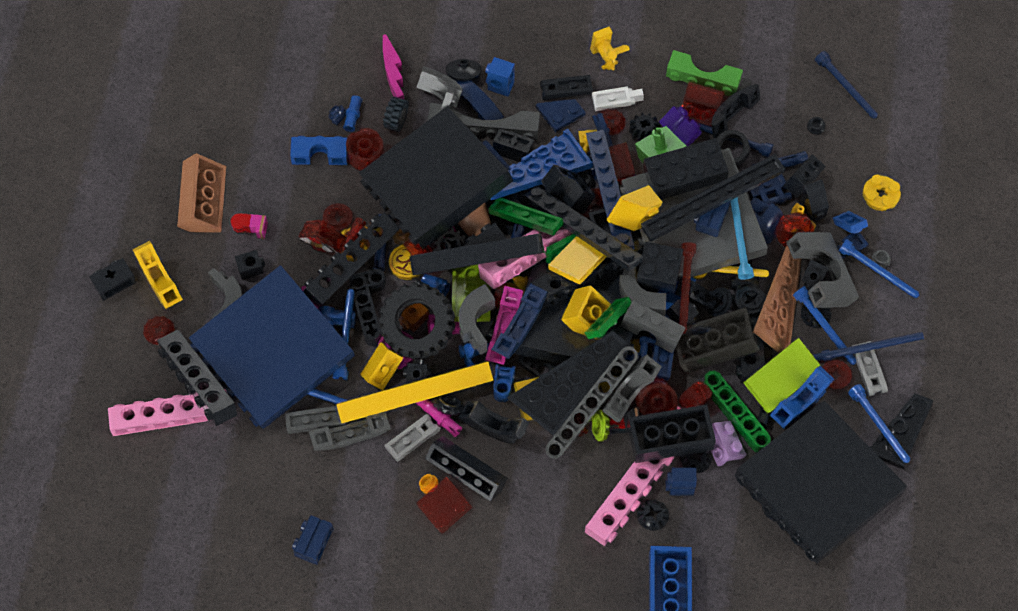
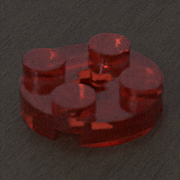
M792 213L783 215L779 219L775 233L777 239L785 248L788 246L786 242L795 235L791 232L793 229H799L795 231V234L797 232H814V226L806 214Z

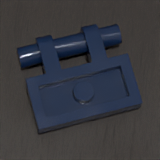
M782 174L748 191L752 199L754 197L760 198L767 205L771 203L774 205L779 203L781 205L786 203L787 200L792 199L790 192L783 193L782 191L786 189L783 186L786 181ZM775 193L776 197L768 199L767 195Z

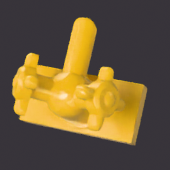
M610 26L593 32L590 50L593 54L600 53L605 61V65L601 66L602 69L614 70L615 65L618 64L616 60L617 55L629 51L630 48L628 45L612 48L611 38L613 32Z

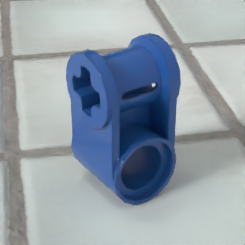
M496 364L494 398L498 402L509 400L507 397L512 392L516 366L511 368ZM504 389L506 392L500 393L498 390Z

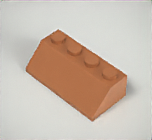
M197 153L183 161L177 227L189 232H221L226 166Z

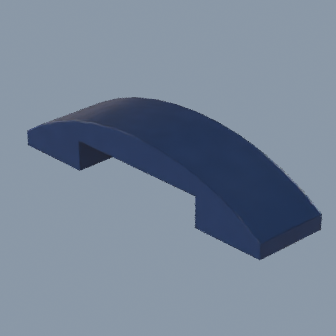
M455 80L462 88L460 97L478 113V117L481 120L504 118L496 105L471 80Z
M530 283L521 298L522 304L504 334L501 333L491 349L492 351L508 359L516 352L535 323L548 294L547 291Z

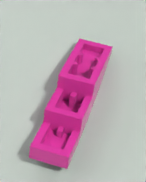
M385 34L383 35V58L387 80L393 96L404 99V94L400 89L403 87V78L399 72L402 70V62Z

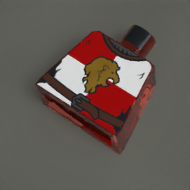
M323 219L306 221L302 231L299 233V239L314 250L330 253L340 252L346 236Z

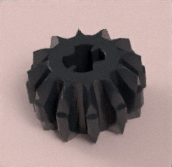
M643 112L640 116L635 114L634 119H631L629 124V132L632 134L633 139L638 138V142L651 135L653 130L656 131V128H660V123L657 122L656 116L651 117L650 113L644 115Z

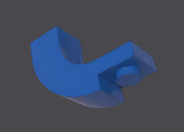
M821 366L817 367L793 395L778 404L770 416L783 429L792 425L826 393V389L834 381V378Z

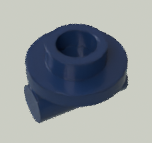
M336 105L330 109L328 117L333 124L338 125L345 118L347 109L342 105Z

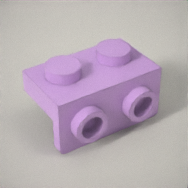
M725 421L712 424L716 443L711 453L717 466H722L727 461L744 458L746 453L732 422Z

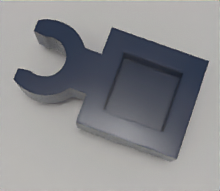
M860 232L851 233L841 241L844 243L848 239L859 252L868 246Z

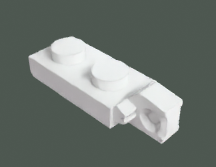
M628 86L592 93L595 111L631 106L637 101H643L644 98L642 89L632 90Z

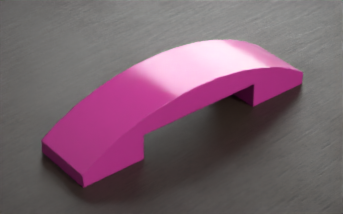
M504 286L500 309L485 361L505 364L506 357L491 349L501 333L504 334L519 309L523 290Z

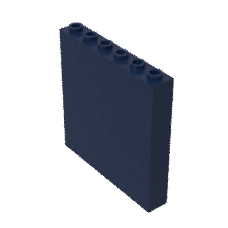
M281 265L189 337L192 342L190 346L197 354L200 352L203 355V363L208 369L212 367L216 371L213 374L220 383L225 382L228 386L225 389L232 398L236 396L239 399L238 406L244 413L248 410L252 415L249 418L256 427L260 425L262 429L275 421L355 356L353 350Z

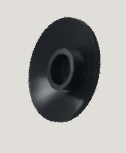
M457 59L446 66V74L450 78L459 81L473 80L482 73L481 65L470 59Z

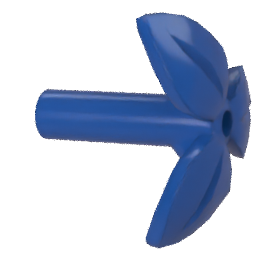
M470 343L464 345V347L461 344L459 345V354L461 359L464 358L465 365L467 367L474 365L472 358L480 355L478 350H474Z

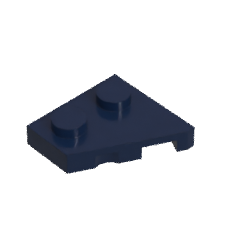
M575 99L537 103L535 106L555 132L585 115V111Z

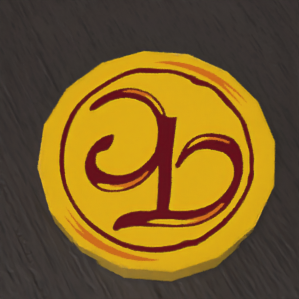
M412 244L398 246L390 254V270L394 276L403 280H412V278L419 277L420 275L412 276L409 256L423 254L424 252L421 248Z

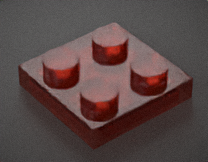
M445 477L416 502V505L441 534L473 508L448 477Z

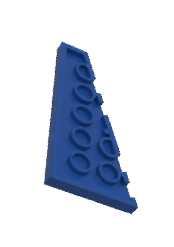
M567 128L561 136H555L547 145H541L521 158V162L509 166L508 171L513 182L490 198V200L492 201L541 185V180L554 164L578 173L591 169L593 162Z

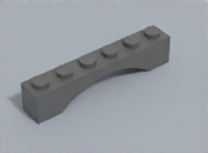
M430 103L428 120L443 110L441 109L442 104ZM449 106L451 111L475 136L486 135L489 138H495L499 128L538 140L540 112L520 111L504 119L480 120L465 116Z

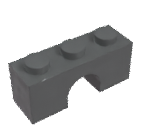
M634 300L620 325L636 335L642 330L652 333L656 337L655 345L673 353L686 328Z

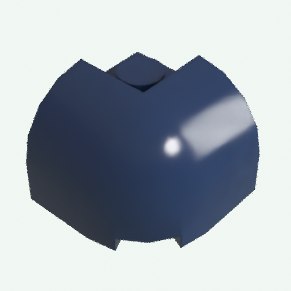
M754 197L750 203L765 242L768 244L776 238L785 223V216L773 203L767 205Z

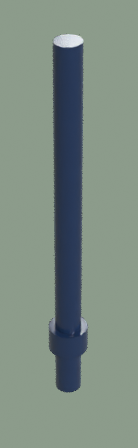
M923 332L832 351L827 349L822 350V353L813 354V357L817 361L824 360L826 362L831 361V358L923 340L924 335Z

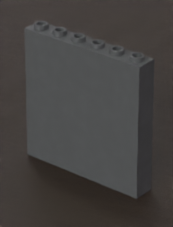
M730 148L721 150L729 170L728 178L739 173ZM645 173L623 179L619 188L621 196L648 186ZM714 185L662 199L663 203L658 209V214ZM746 192L738 196L747 260L766 255L768 247ZM731 203L718 237L697 231L696 223L692 220L652 241V243L684 249L678 281L681 276L688 279L740 263ZM640 228L636 230L639 236L637 241L644 249L645 241H650L643 229Z

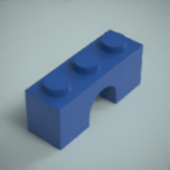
M292 137L290 154L292 165H310L312 155L317 152H324L328 155L329 165H347V137Z

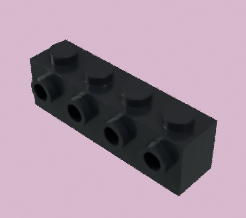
M444 436L432 443L425 457L426 460L489 501H492L501 493L508 479Z

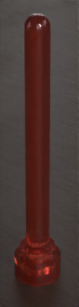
M691 242L681 244V249H684V267L679 324L686 327L683 334L687 331L692 257L696 254L697 245Z

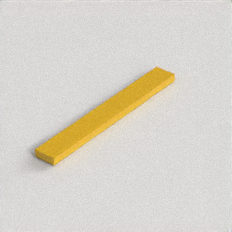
M486 361L340 402L336 406L341 423L487 383L493 381L489 362Z

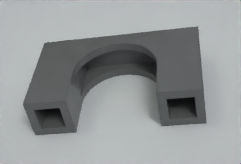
M797 232L786 242L793 259H812L829 267L827 272L829 281H819L808 290L814 308L847 307L859 298L830 232Z

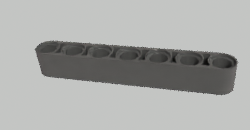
M625 347L620 351L546 446V454L550 458L558 459L565 454L636 364L639 355L634 348ZM626 351H633L635 354L634 359L630 362L624 359ZM616 366L622 368V374L619 377L612 375V369ZM602 382H608L610 385V389L606 393H602L599 389ZM591 397H595L598 402L597 406L593 409L587 405V401ZM578 413L585 415V421L582 424L575 422V416ZM567 428L573 432V436L569 440L563 437V431ZM553 444L559 445L561 449L560 453L556 456L550 451Z

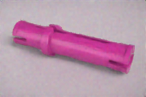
M427 399L416 402L418 406L437 421L439 427H444L453 437L459 435V431H462V427L450 418L451 415L438 411L433 406L434 403L431 400Z

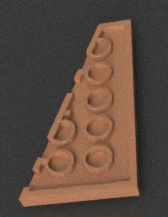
M788 246L785 248L753 331L777 353H780L791 344L796 299L793 297V294L798 291L801 259H793Z

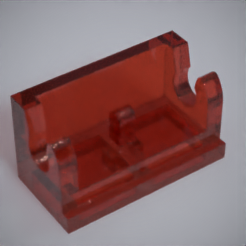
M627 142L609 147L616 178L619 185H621L623 179L636 176Z

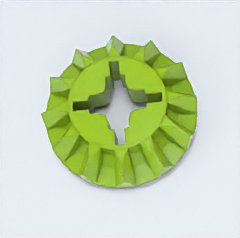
M599 410L592 419V432L597 441L607 440L610 433L609 427H611L608 415L602 410Z

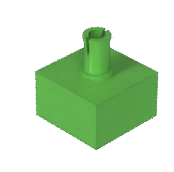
M667 126L656 128V131L653 130L651 135L635 144L638 158L642 163L645 158L686 147Z

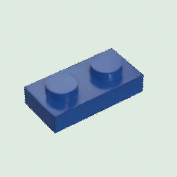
M850 211L833 217L836 226L853 234L859 233L863 228L868 227L867 219Z

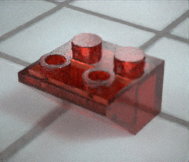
M689 82L682 107L689 113L687 116L690 120L694 119L700 124L712 127V118L722 104L725 92Z

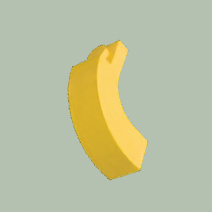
M148 241L133 249L145 277L165 309L182 301L183 299L175 283L164 269L152 243Z

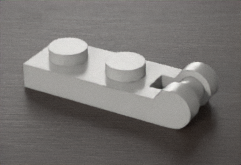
M869 341V342H864V343H860V344H856V345H861V344H865V343H870L871 341ZM870 350L853 354L856 358L867 396H873L877 392H888L875 351ZM877 380L878 384L873 385L872 381Z
M426 414L385 444V448L398 462L431 436L438 433L441 428L431 421L432 418ZM423 426L428 428L425 432L422 429Z

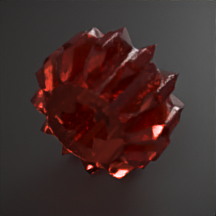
M698 381L684 391L678 402L682 408L704 405L711 398L712 392L702 381Z

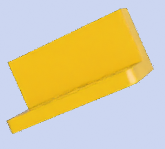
M380 342L361 372V376L371 385L384 390L403 357Z

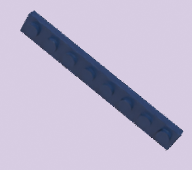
M604 130L586 133V139L604 210L608 218L620 199L621 193ZM608 222L611 235L635 250L631 231Z

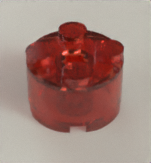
M370 128L359 129L360 131L351 133L346 141L349 164L360 171L384 154L382 138L377 131Z
M658 377L642 388L634 398L636 406L643 415L676 410L678 406L676 392L667 381Z

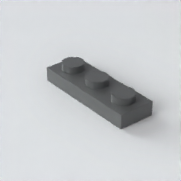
M337 406L285 413L288 434L313 431L327 426L328 428H335L346 425V422L341 423Z

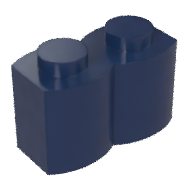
M671 467V472H667V479L665 480V490L669 491V496H694L697 484L696 468Z

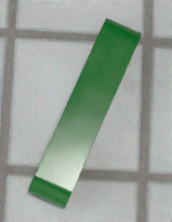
M716 371L708 372L703 382L704 390L727 419L732 422V425L751 449L756 453L770 443L771 437L721 374ZM713 380L717 384L711 385L708 381ZM721 395H725V396H727L729 399L724 400V399L720 398V396H721ZM738 410L741 414L736 415L732 411ZM750 425L753 429L748 430L744 426ZM762 440L765 444L759 445L756 441Z

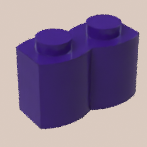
M673 106L659 123L663 127L667 126L686 146H690L702 133L699 129L701 126L694 119H689L687 116L689 113L682 106Z

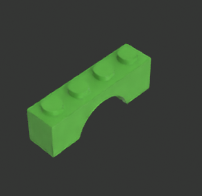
M673 50L667 67L666 77L673 81H684L690 86L698 85L708 91L716 90L723 95L731 96L738 90L743 70L725 65L719 71L704 72L694 66L691 55Z

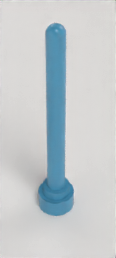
M738 197L731 200V208L740 259V266L737 272L739 279L746 280L754 277V273L747 260Z

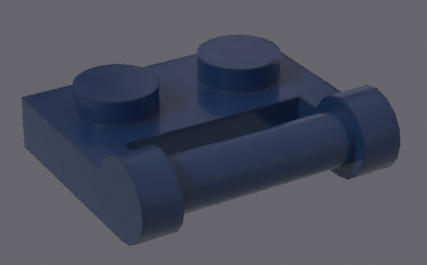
M641 336L639 341L641 345L639 359L647 354L648 346L654 347L652 359L662 366L656 378L668 381L671 374L674 351L671 353L655 345L656 338Z

